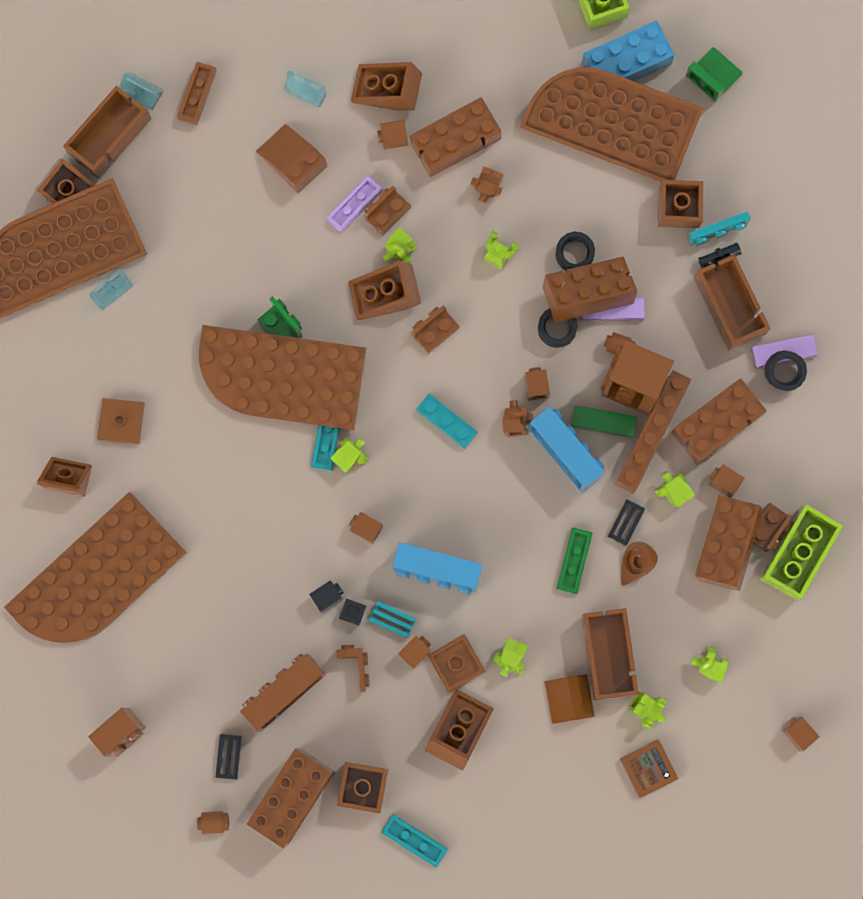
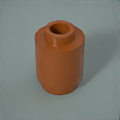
M613 332L612 336L607 335L604 347H607L606 352L615 354L618 346H624L626 340L634 344L636 342L632 341L630 337Z
M223 811L202 812L201 817H197V828L202 830V834H217L229 831L228 813H223Z

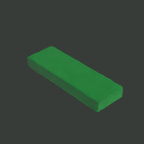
M575 405L571 427L633 438L637 416Z
M572 527L556 589L573 594L578 593L592 532Z

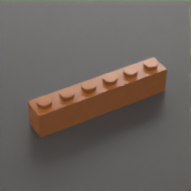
M672 370L615 483L616 486L632 494L635 493L692 379Z

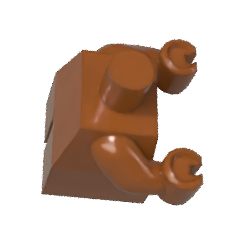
M483 166L479 179L472 178L470 184L481 193L479 201L486 203L488 196L496 197L501 194L503 188L500 187V184L504 177L502 173Z
M517 400L509 401L510 408H505L502 420L503 433L507 437L528 435V428L525 427V422L533 420V413H528L527 407H518Z

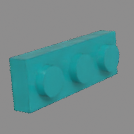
M748 211L692 231L688 236V241L690 245L697 244L699 246L708 242L709 238L726 236L728 231L734 229L735 231L743 230L747 227L751 217Z
M430 393L416 408L417 412L464 449L478 433V431Z

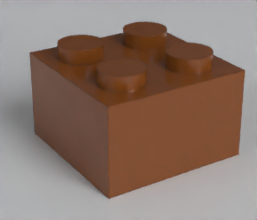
M662 180L659 186L658 227L700 228L703 222V181Z
M121 707L88 737L104 757H114L115 755L118 757L127 749L126 744L131 741L135 742L143 735L142 730L146 727L130 708Z
M345 762L337 806L380 814L389 769Z

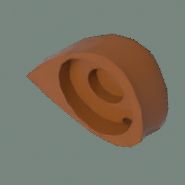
M633 542L626 548L621 574L623 586L647 575L655 568L658 562V555L647 543Z

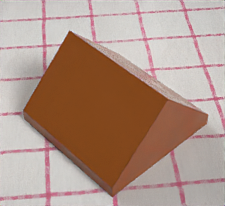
M51 457L37 484L45 489L85 497L92 465Z
M587 674L545 681L552 724L595 717Z

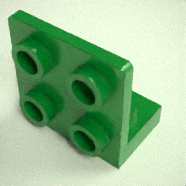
M712 47L698 63L694 61L688 67L686 77L715 102L742 76V71L715 47Z
M272 296L270 302L273 307L257 319L258 323L268 334L294 338L303 337L300 331L302 327L299 320L293 314L291 316L288 315L287 307L281 299L276 301Z

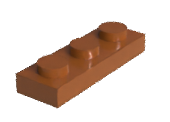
M196 62L177 115L178 120L198 125L217 71L216 67Z

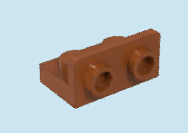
M391 186L389 189L386 188L381 192L379 199L375 203L372 202L366 207L365 220L383 236L411 208V205L396 192L394 186Z
M444 305L440 308H434L428 314L429 317L425 321L420 320L413 326L412 336L427 354L432 352L460 328L448 314Z
M769 503L763 511L754 544L765 552H768L770 549L775 550L781 541L779 539L781 533H786L793 524L790 521L793 515L790 513L787 515Z

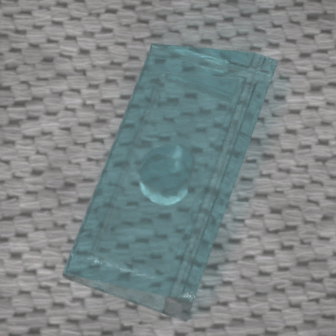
M291 70L288 71L285 91L316 107H320L326 97L325 88Z
M131 72L123 74L119 88L126 92L132 100L135 99L142 106L150 110L154 109L164 91Z
M119 269L90 292L89 296L101 310H104L132 288L133 283Z

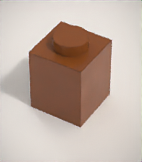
M405 120L380 123L381 130L377 131L379 143H383L384 149L408 146Z
M540 367L529 369V372H525L524 377L528 401L549 398L550 391L546 369L541 370Z
M723 464L720 468L716 467L709 477L712 479L709 485L731 498L745 478Z
M362 512L358 516L355 514L349 523V526H351L350 531L371 544H374L383 528L382 523Z
M415 636L398 654L415 669L431 652L429 648L431 644L423 636L420 638Z
M792 717L784 724L786 726L783 730L784 734L799 751H805L820 737L803 717Z

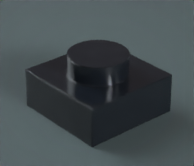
M346 598L339 619L360 626L367 606Z

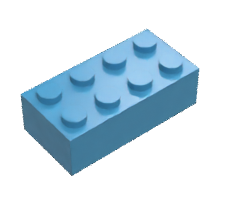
M656 20L585 52L582 64L584 67L599 68L636 81L672 65L675 54Z
M548 407L530 422L528 430L579 491L583 493L603 476L605 472L603 470L604 465L597 457L594 459L589 452L591 450L584 441L579 442L575 437L577 435L575 430L570 425L566 426L563 423V416L557 409L552 410L551 407Z
M399 542L392 568L399 577L409 579V576L417 577L418 582L429 584L430 581L437 582L438 587L450 590L452 586L458 588V592L470 595L471 592L476 593L482 564Z

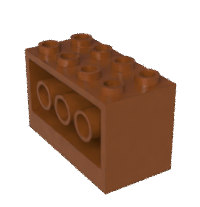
M626 340L624 346H618L601 386V389L604 390L602 396L649 415L659 398L674 360Z
M295 748L247 822V825L284 849L290 844L336 771L301 748Z

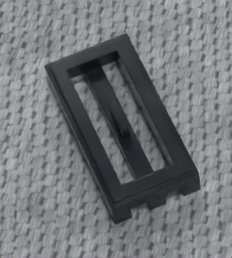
M626 499L607 537L627 546L645 508ZM629 505L632 508L616 536L614 532ZM635 509H637L639 513L624 540L621 537Z
M220 734L215 778L238 779L242 736ZM228 739L225 774H221L224 740ZM233 740H236L233 775H231L230 766Z

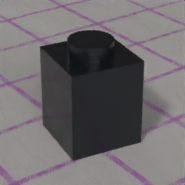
M330 580L309 595L319 611L324 613L343 600L341 595L344 592L338 583L333 584Z

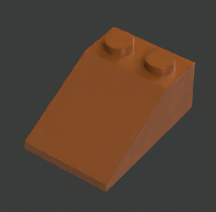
M412 62L359 64L351 102L395 111L415 110L422 72Z
M286 124L256 150L298 194L327 167L326 158Z
M59 158L36 187L35 191L53 204L93 187L95 184L63 158Z
M398 261L348 281L357 320L399 312L421 304L413 265L403 261Z
M456 689L425 751L463 771L494 708Z

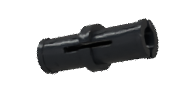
M736 242L722 249L717 248L715 252L698 257L701 268H704L711 264L715 265L718 261L734 254L738 256L742 253L739 244Z

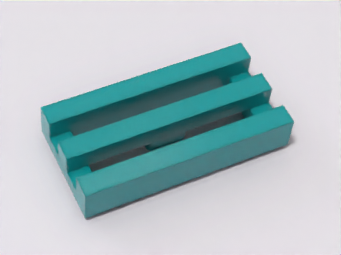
M377 601L369 618V621L408 638L416 618ZM381 607L409 620L410 623H404L378 610ZM376 615L407 628L406 632L375 619Z

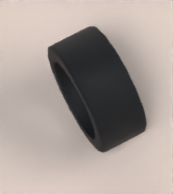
M573 231L566 233L557 243L555 254L557 263L566 271L567 269L589 265L594 259L595 246L590 237L582 232ZM571 241L583 243L587 249L585 260L578 264L568 262L563 255V249L567 243Z
M549 308L544 311L539 319V337L550 347H565L575 338L578 327L577 319L567 320L570 330L565 337L561 339L552 338L547 334L545 328L546 322L553 316Z
M787 350L777 351L771 355L764 369L765 377L769 384L783 391H791L800 387L807 375V366L803 358ZM788 358L796 363L798 372L794 380L782 383L774 376V367L781 359Z

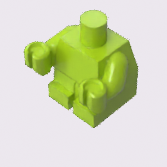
M399 227L391 234L384 247L388 252L382 257L387 263L394 258L396 261L403 260V262L411 264L412 261L407 255L418 247L414 240Z
M493 230L486 241L488 251L484 256V260L502 270L507 260L512 258L519 249V244L517 243L516 245V242H512L511 249H509L507 246L496 241L498 232L495 233Z
M346 437L340 442L341 448L330 459L345 473L351 471L357 463L365 465L369 460V457H366V454L361 449L365 441L359 437L354 442Z
M669 471L664 472L661 476L665 482L658 489H655L658 497L666 496L674 507H680L695 496L689 485L685 482L686 477L680 472L673 476Z
M510 637L508 638L502 653L497 652L492 659L493 663L496 662V665L502 667L501 675L507 677L510 671L516 674L518 672L519 675L523 674L525 665L522 663V659L528 646Z
M711 646L707 647V655H702V658L693 656L691 665L698 666V672L709 679L723 683L729 663L728 658H716V649Z
M639 692L627 710L642 718L641 724L647 729H651V725L655 721H658L660 724L665 721L666 717L661 712L667 701L662 697H657L653 700L645 693Z

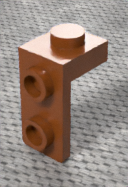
M341 645V649L336 650L337 659L358 658L360 691L366 692V687H369V674H365L364 665H368L367 652L363 653V648H354V645Z

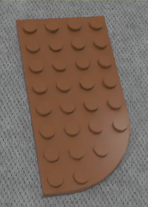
M580 67L566 70L553 76L537 90L528 105L520 128L661 182L662 180H675L704 107L606 70Z
M113 178L18 218L0 230V318L147 255Z
M202 325L199 345L201 373L213 395L228 408L250 416L355 431L366 347Z
M128 492L4 608L17 623L36 637L58 643L82 641L95 636L108 627L187 552L131 492Z

